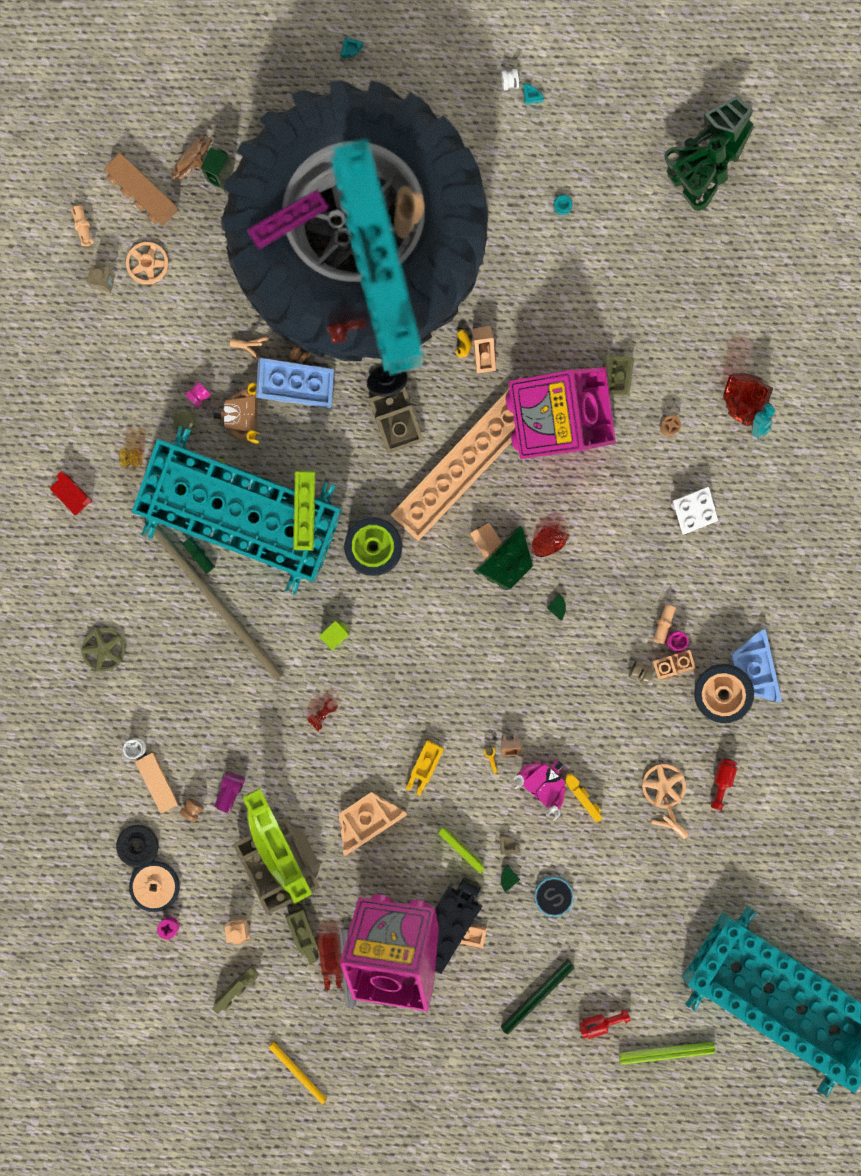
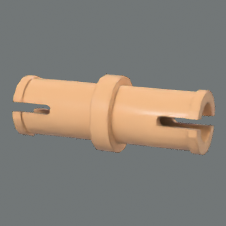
M74 206V208H71V212L75 220V230L78 231L81 245L90 246L93 244V240L89 231L90 224L86 220L83 206Z
M664 605V610L660 620L657 621L658 627L652 641L665 644L668 631L672 628L671 622L677 609L676 607Z

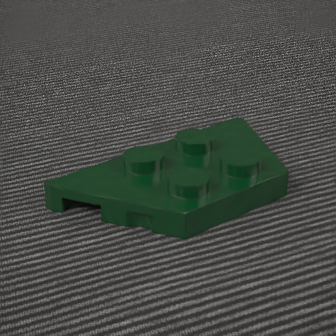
M522 526L517 527L473 572L477 575L485 576L488 578V581L498 584L499 587L506 591L512 589L533 567Z

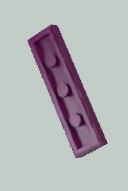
M316 189L251 227L247 232L257 248L261 249L328 209V205Z

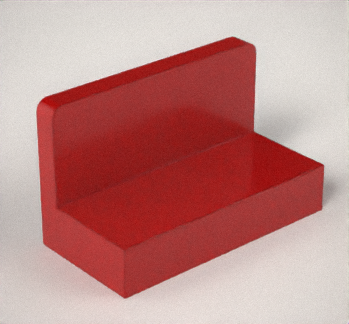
M60 471L56 475L59 480L50 487V490L74 515H78L93 500L67 473Z

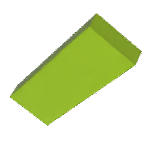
M445 826L438 830V834L480 874L485 870L484 864Z

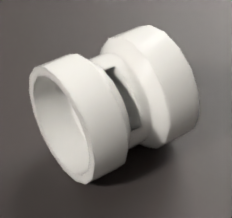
M139 738L129 740L124 744L123 752L127 758L136 759L145 754L147 749L146 743Z

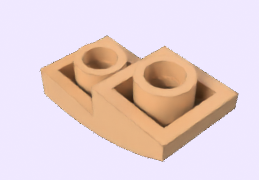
M691 649L653 661L658 680L696 668Z

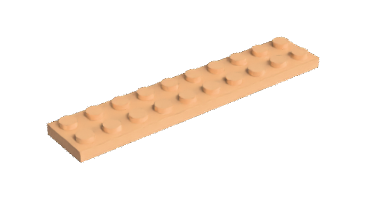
M506 393L390 515L417 541L432 528L512 442L511 434L513 429H515L513 413L508 410L506 405Z

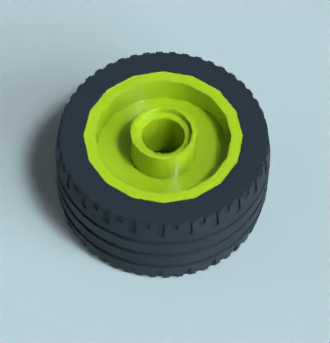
M366 518L351 527L345 538L344 550L348 562L355 570L368 576H380L391 571L399 562L402 554V541L398 531L391 523L380 518ZM372 544L377 545L376 551L370 549Z

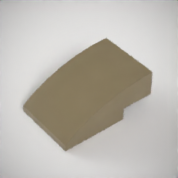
M405 387L392 396L381 397L375 395L368 398L388 454L424 441Z

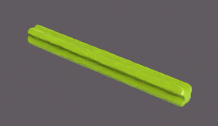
M713 1042L621 1052L619 1053V1061L622 1065L708 1055L715 1053V1045Z

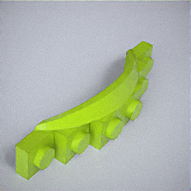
M258 788L243 796L242 799L248 809V824L253 841L271 874L289 892L294 904L312 895L261 789Z

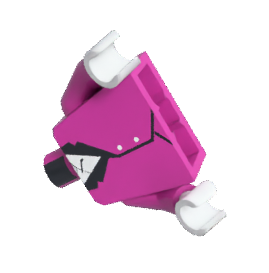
M558 759L550 768L544 762L526 765L516 776L509 780L510 783L514 780L517 781L515 789L523 786L549 809L546 812L547 817L551 812L555 815L553 821L560 816L566 787L564 785L565 781L559 775L566 766Z

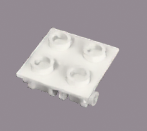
M709 487L685 495L671 503L672 509L676 511L683 535L718 521Z

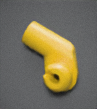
M465 329L457 332L461 343L455 353L460 358L466 357L472 347Z

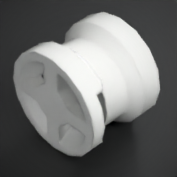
M512 69L511 72L501 71L503 91L512 87L514 89L519 88L517 69Z

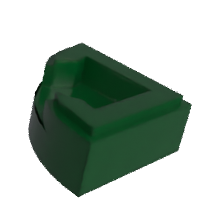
M558 594L548 605L547 609L560 621L565 615L566 604L563 597Z
M508 864L503 868L501 874V885L505 892L520 881Z

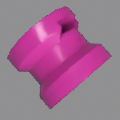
M173 917L164 918L157 927L158 935L163 939L173 938L179 930V922Z

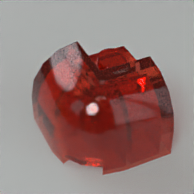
M731 374L723 394V400L726 401V407L729 410L728 414L746 426L753 425L755 415L758 412L761 413L766 404L772 405L769 403L773 387L762 382L763 378L752 374Z

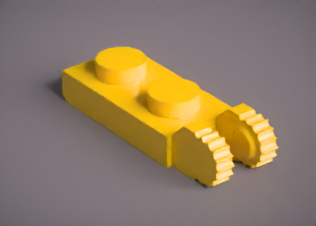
M429 740L426 741L411 772V778L406 786V790L409 791L414 784L415 778H418L422 782L416 794L419 796L422 794L443 753L444 747Z
M573 774L566 775L564 778L566 785L596 822L602 820L603 818L600 815L602 810L596 803L591 804L588 800L590 795L584 787L579 788L578 779Z

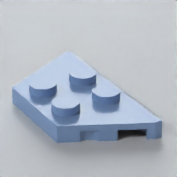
M762 629L730 654L732 665L742 669L749 676L754 687V696L782 702L766 629Z

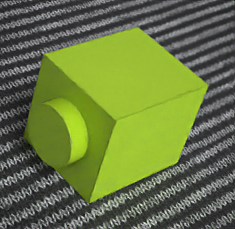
M335 621L319 637L333 651L350 635L347 632L349 628L343 621L340 623Z

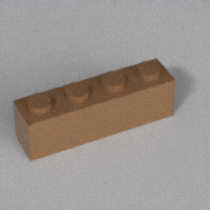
M120 152L104 168L108 174L106 178L114 186L118 184L121 187V193L126 198H133L135 200L133 204L140 211L145 210L148 213L147 217L154 224L158 222L163 226L178 211L176 206Z

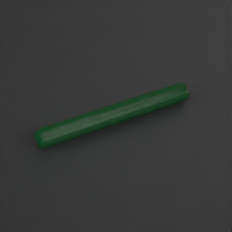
M566 960L501 1025L502 1031L508 1035L574 970V965L569 960Z

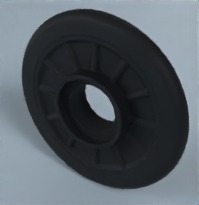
M380 366L369 375L367 387L376 396H392L405 387L408 375L406 371L389 375V371H384V367ZM387 378H391V379H392L390 382H387V383H384V382H383V380H385V379H387Z
M132 825L120 833L116 842V851L121 861L126 865L140 867L152 862L156 857L159 846L158 839L150 828L143 825ZM134 841L142 843L141 851L133 849L132 844Z

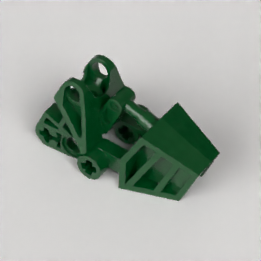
M738 96L705 113V128L694 139H686L684 142L685 147H672L665 152L664 158L668 165L667 175L675 187L681 185L686 187L682 191L683 196L696 211L706 209L717 192L718 185L727 181L728 163L730 161L737 163L754 128V124L749 120L753 114V109ZM709 139L707 146H699L702 141ZM671 153L679 155L676 160H671L668 156ZM671 170H674L677 173V175H672L670 173ZM713 182L715 185L708 189L710 183ZM702 194H704V195H703V202L700 201L699 203H696V200H700L701 197H702Z

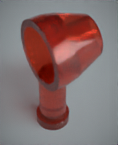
M362 318L361 320L329 325L326 328L333 343L346 341L347 331L360 328L365 329L366 323L365 319Z

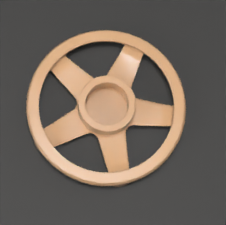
M142 242L135 245L129 251L126 258V268L129 275L135 281L142 284L158 282L164 277L169 266L166 252L161 246L153 242ZM143 245H151L148 253L144 255L135 250ZM156 248L162 252L165 261L154 259ZM131 254L139 261V265L130 270L129 266ZM164 267L162 273L154 278L153 268ZM144 270L149 280L139 279L135 275Z
M659 764L647 771L643 778L642 789L645 797L651 804L661 808H668L682 800L686 790V783L683 774L677 768L668 764ZM663 767L672 769L677 775L667 779ZM657 769L658 781H646L649 774ZM679 780L682 782L680 795L672 788ZM646 787L657 789L655 801L648 796ZM665 794L675 799L672 803L660 804Z

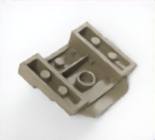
M286 817L277 821L311 892L319 889L320 886L316 877L320 864L304 831L291 827ZM252 835L233 844L266 915L293 902L289 892L277 882L263 862Z

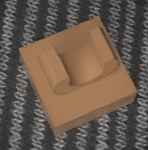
M516 734L513 735V741H507L506 735H503V741L501 742L502 757L521 756V741L517 740Z

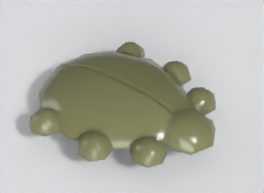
M188 409L178 410L175 414L171 415V418L174 419L172 427L179 429V426L185 427L184 432L186 429H190V433L194 434L195 430L193 428L198 426V423L195 422L197 414L192 413Z

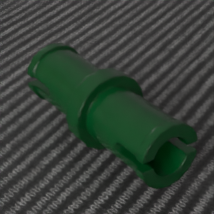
M193 537L188 538L182 543L192 555V560L199 564L205 574L215 568V565L205 555L206 551L198 546Z

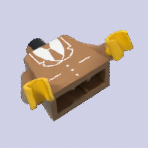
M251 383L247 388L230 396L229 400L224 402V410H214L213 418L214 421H224V428L228 430L229 435L237 440L258 444L259 441L255 440V436L257 434L260 435L257 432L258 399L253 396L256 395L257 384Z

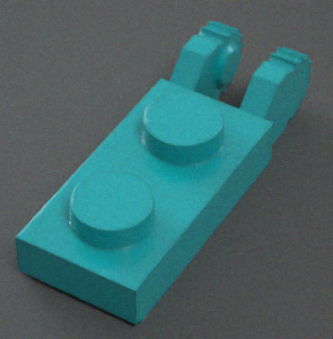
M766 404L763 411L755 415L752 434L757 439L762 435H767L772 428V416L775 414V408L770 404Z

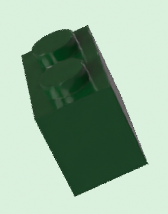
M210 147L201 166L207 182L224 189L226 178L234 170L227 152L220 148L216 150Z

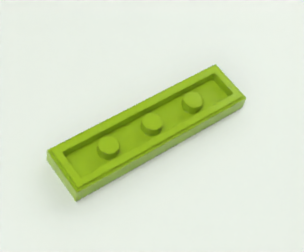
M295 471L294 550H314L316 471Z

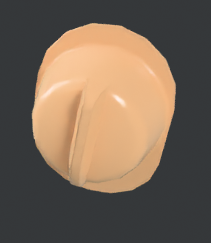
M406 186L401 187L396 196L395 231L400 238H406L410 234L413 224H416L424 213L422 195L412 193L410 188Z

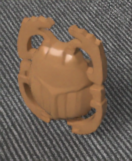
M205 137L198 138L190 145L174 166L171 173L173 179L177 176L179 179H182L193 168H201L204 162L200 159L202 157L201 154H204L212 142L210 137H207L206 141H204Z

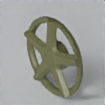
M102 628L96 629L87 635L81 652L84 661L96 671H110L122 662L125 655V645L118 633L111 629ZM100 632H109L116 637L108 642H104ZM95 634L97 646L86 647L88 640ZM119 641L122 647L120 657L112 652V647ZM86 653L97 655L96 666L88 660ZM106 657L117 662L111 667L101 668Z

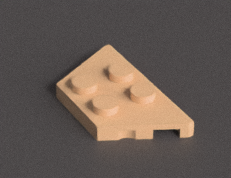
M371 791L339 813L343 854L345 856L405 817L407 812Z

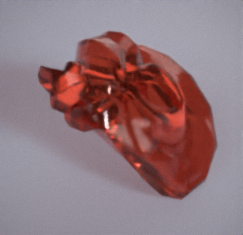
M560 525L542 528L535 536L531 545L535 556L546 557L556 553L565 546L569 538L565 532L558 530Z

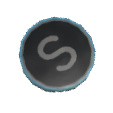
M560 877L545 878L535 889L536 905L541 912L548 916L556 917L563 915L570 909L573 903L572 889Z

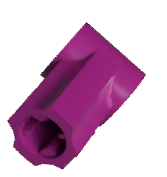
M227 771L222 780V788L214 807L229 813L237 794L240 793L245 778Z

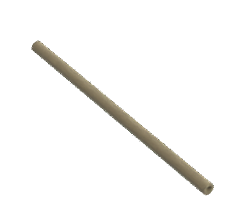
M144 517L142 522L145 524L147 519ZM157 525L154 533L157 540L274 679L278 681L284 674Z

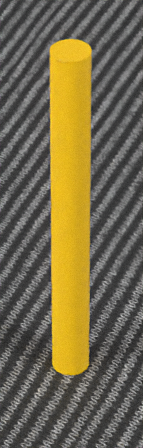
M272 1042L268 1048L313 1096L323 1104L327 1097L275 1042Z

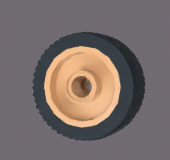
M718 664L706 669L700 675L695 685L694 698L698 709L708 719L718 723H732L743 718L751 709L754 701V687L751 679L742 669L730 664ZM726 689L728 695L722 696L721 690Z

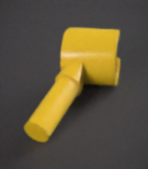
M492 747L493 754L491 756L487 755L484 749V755L489 759L493 774L498 773L494 759L495 749Z

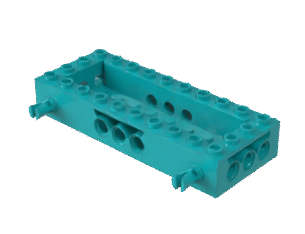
M364 139L333 147L334 155L330 157L337 188L343 193V195L339 196L342 208H344L345 213L348 212V215L344 217L350 234H353V236H350V240L357 256L355 259L357 267L360 269L363 290L366 292V302L371 312L373 329L376 331L379 351L381 350L384 371L388 370L389 375L422 367L423 353L368 140Z
M179 426L174 442L157 439L132 509V513L147 519L141 536H146L148 533L147 538L153 539L157 524L160 523L291 574L285 591H289L293 584L292 594L297 593L301 579L311 582L318 579L344 509L330 502L336 485L332 484L328 490L329 482L324 481L320 496L315 497L314 550H294V536H287L285 531L288 526L294 527L295 489L188 449L185 445L191 430L186 429L184 432L185 427ZM180 484L186 487L184 495H179L177 492V487ZM216 498H220L223 502V506L220 509H216L213 506V501ZM252 512H256L259 515L257 523H252L249 519V515Z
M746 905L738 920L722 912L682 975L685 983L694 989L685 1005L688 1008L691 1006L692 1010L696 1012L704 997L708 998L825 1074V1078L816 1089L819 1093L824 1094L825 1097L828 1098L836 1083H839L855 1094L861 1085V1001L750 930L748 926L758 912ZM735 961L739 962V970L732 971L730 968L731 964ZM766 983H772L773 989L770 992H764L763 990ZM799 1004H804L805 1011L800 1014L797 1013L796 1007ZM837 1025L838 1032L834 1035L829 1034V1028Z

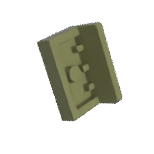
M606 354L603 367H606L610 396H630L634 364L633 357Z

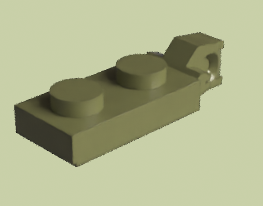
M302 908L287 914L285 918L298 952L302 956H307L309 964L317 962L318 958L315 951L318 950V943L305 909Z
M250 966L214 1001L213 1010L218 1014L221 1010L225 1011L232 1003L231 1000L235 996L239 997L246 989L245 985L253 984L259 973Z

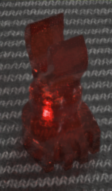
M328 699L325 702L324 708L321 711L318 710L315 716L311 714L307 718L308 722L317 731L322 728L320 721L322 719L325 720V716L336 711L338 707L337 705L334 709H328L327 704L332 699Z

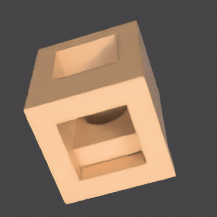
M247 919L230 921L226 924L225 934L227 943L241 944L244 940L250 939Z

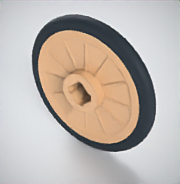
M152 861L138 867L132 874L129 883V891L134 903L141 909L149 912H160L169 908L177 899L180 889L176 872L169 865L159 861ZM152 884H157V890L151 889Z

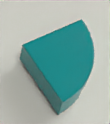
M345 37L341 58H351L357 55L363 47V41Z
M522 84L525 105L544 101L542 93L531 84Z

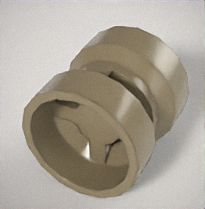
M636 660L628 677L633 680L637 679L646 686L652 678L654 668L650 666L645 667Z

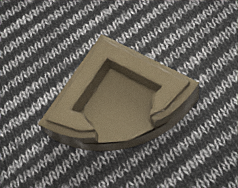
M499 834L501 854L520 853L519 846L512 837Z

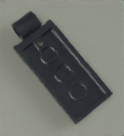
M466 877L462 879L457 890L449 885L435 907L439 926L435 971L440 974L444 971L483 906L474 901L481 890V886Z

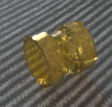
M121 448L119 450L120 466L122 468L129 465L141 467V448H134L133 450Z

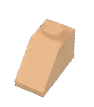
M491 326L472 328L477 373L496 371L494 338Z

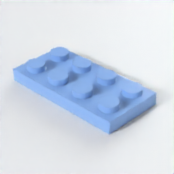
M260 358L258 359L256 398L330 408L332 407L334 369Z

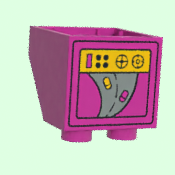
M606 367L568 370L508 381L510 390L506 393V405L508 410L513 413L515 429H513L511 434V441L514 449L519 451L520 459L583 451L616 444Z
M379 894L373 895L371 899L358 898L340 961L352 999L429 1011L434 987L439 926L434 908L421 900H412L409 902V905L394 903L391 898Z

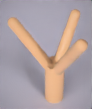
M268 337L250 341L231 339L230 346L245 348L257 359H260L262 357L250 346H260L262 341L268 340Z
M664 797L665 804H669L668 798ZM671 807L667 808L671 819L663 815V819L668 823L651 820L653 824L672 828L683 839L689 835L676 822Z

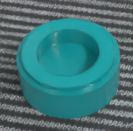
M559 195L553 204L554 211L559 215L568 214L573 206L572 199L567 195Z

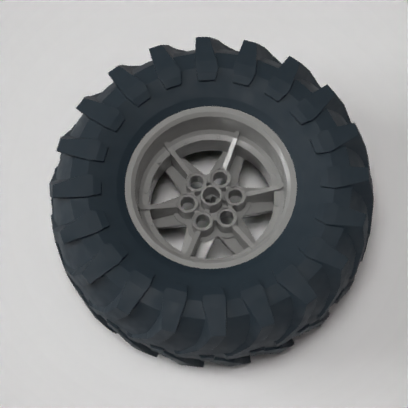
M342 80L330 81L331 93L320 95L306 90L292 94L295 103L294 107L283 112H266L259 118L265 128L256 138L240 143L236 153L242 156V159L236 171L226 178L223 191L229 192L227 205H225L221 218L222 231H225L227 240L228 260L240 288L254 309L273 330L291 340L305 351L316 355L325 356L327 354L342 361L355 362L362 361V357L382 359L381 350L379 351L376 340V331L373 329L371 312L366 302V292L363 290L361 283V273L338 270L350 256L354 258L357 256L350 240V236H353V234H350L344 217L348 215V212L345 213L339 196L343 195V193L337 188L330 157L334 155L333 147L364 139L368 140L379 186L382 187L380 190L386 213L396 202V196L401 187H409L412 193L422 195L424 202L423 216L416 224H413V228L406 238L398 237L395 225L389 223L395 248L399 249L397 256L420 345L432 338L430 332L436 331L453 320L458 313L457 308L459 304L465 301L474 288L487 243L488 209L486 195L483 189L479 166L469 147L465 148L457 129L444 115L438 119L429 105L420 97L410 92L405 100H403L389 86L376 81L370 82L368 92L354 87L349 82ZM330 188L333 189L337 210L322 212L263 248H257L247 232L248 229L316 189L320 195ZM335 219L342 221L339 225L332 224ZM307 232L331 238L321 258L315 254L309 245ZM342 237H346L349 240L348 242L342 244L339 242V239Z

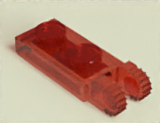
M337 932L320 934L317 936L325 990H330L331 987L329 974H336L337 989L342 988V969Z

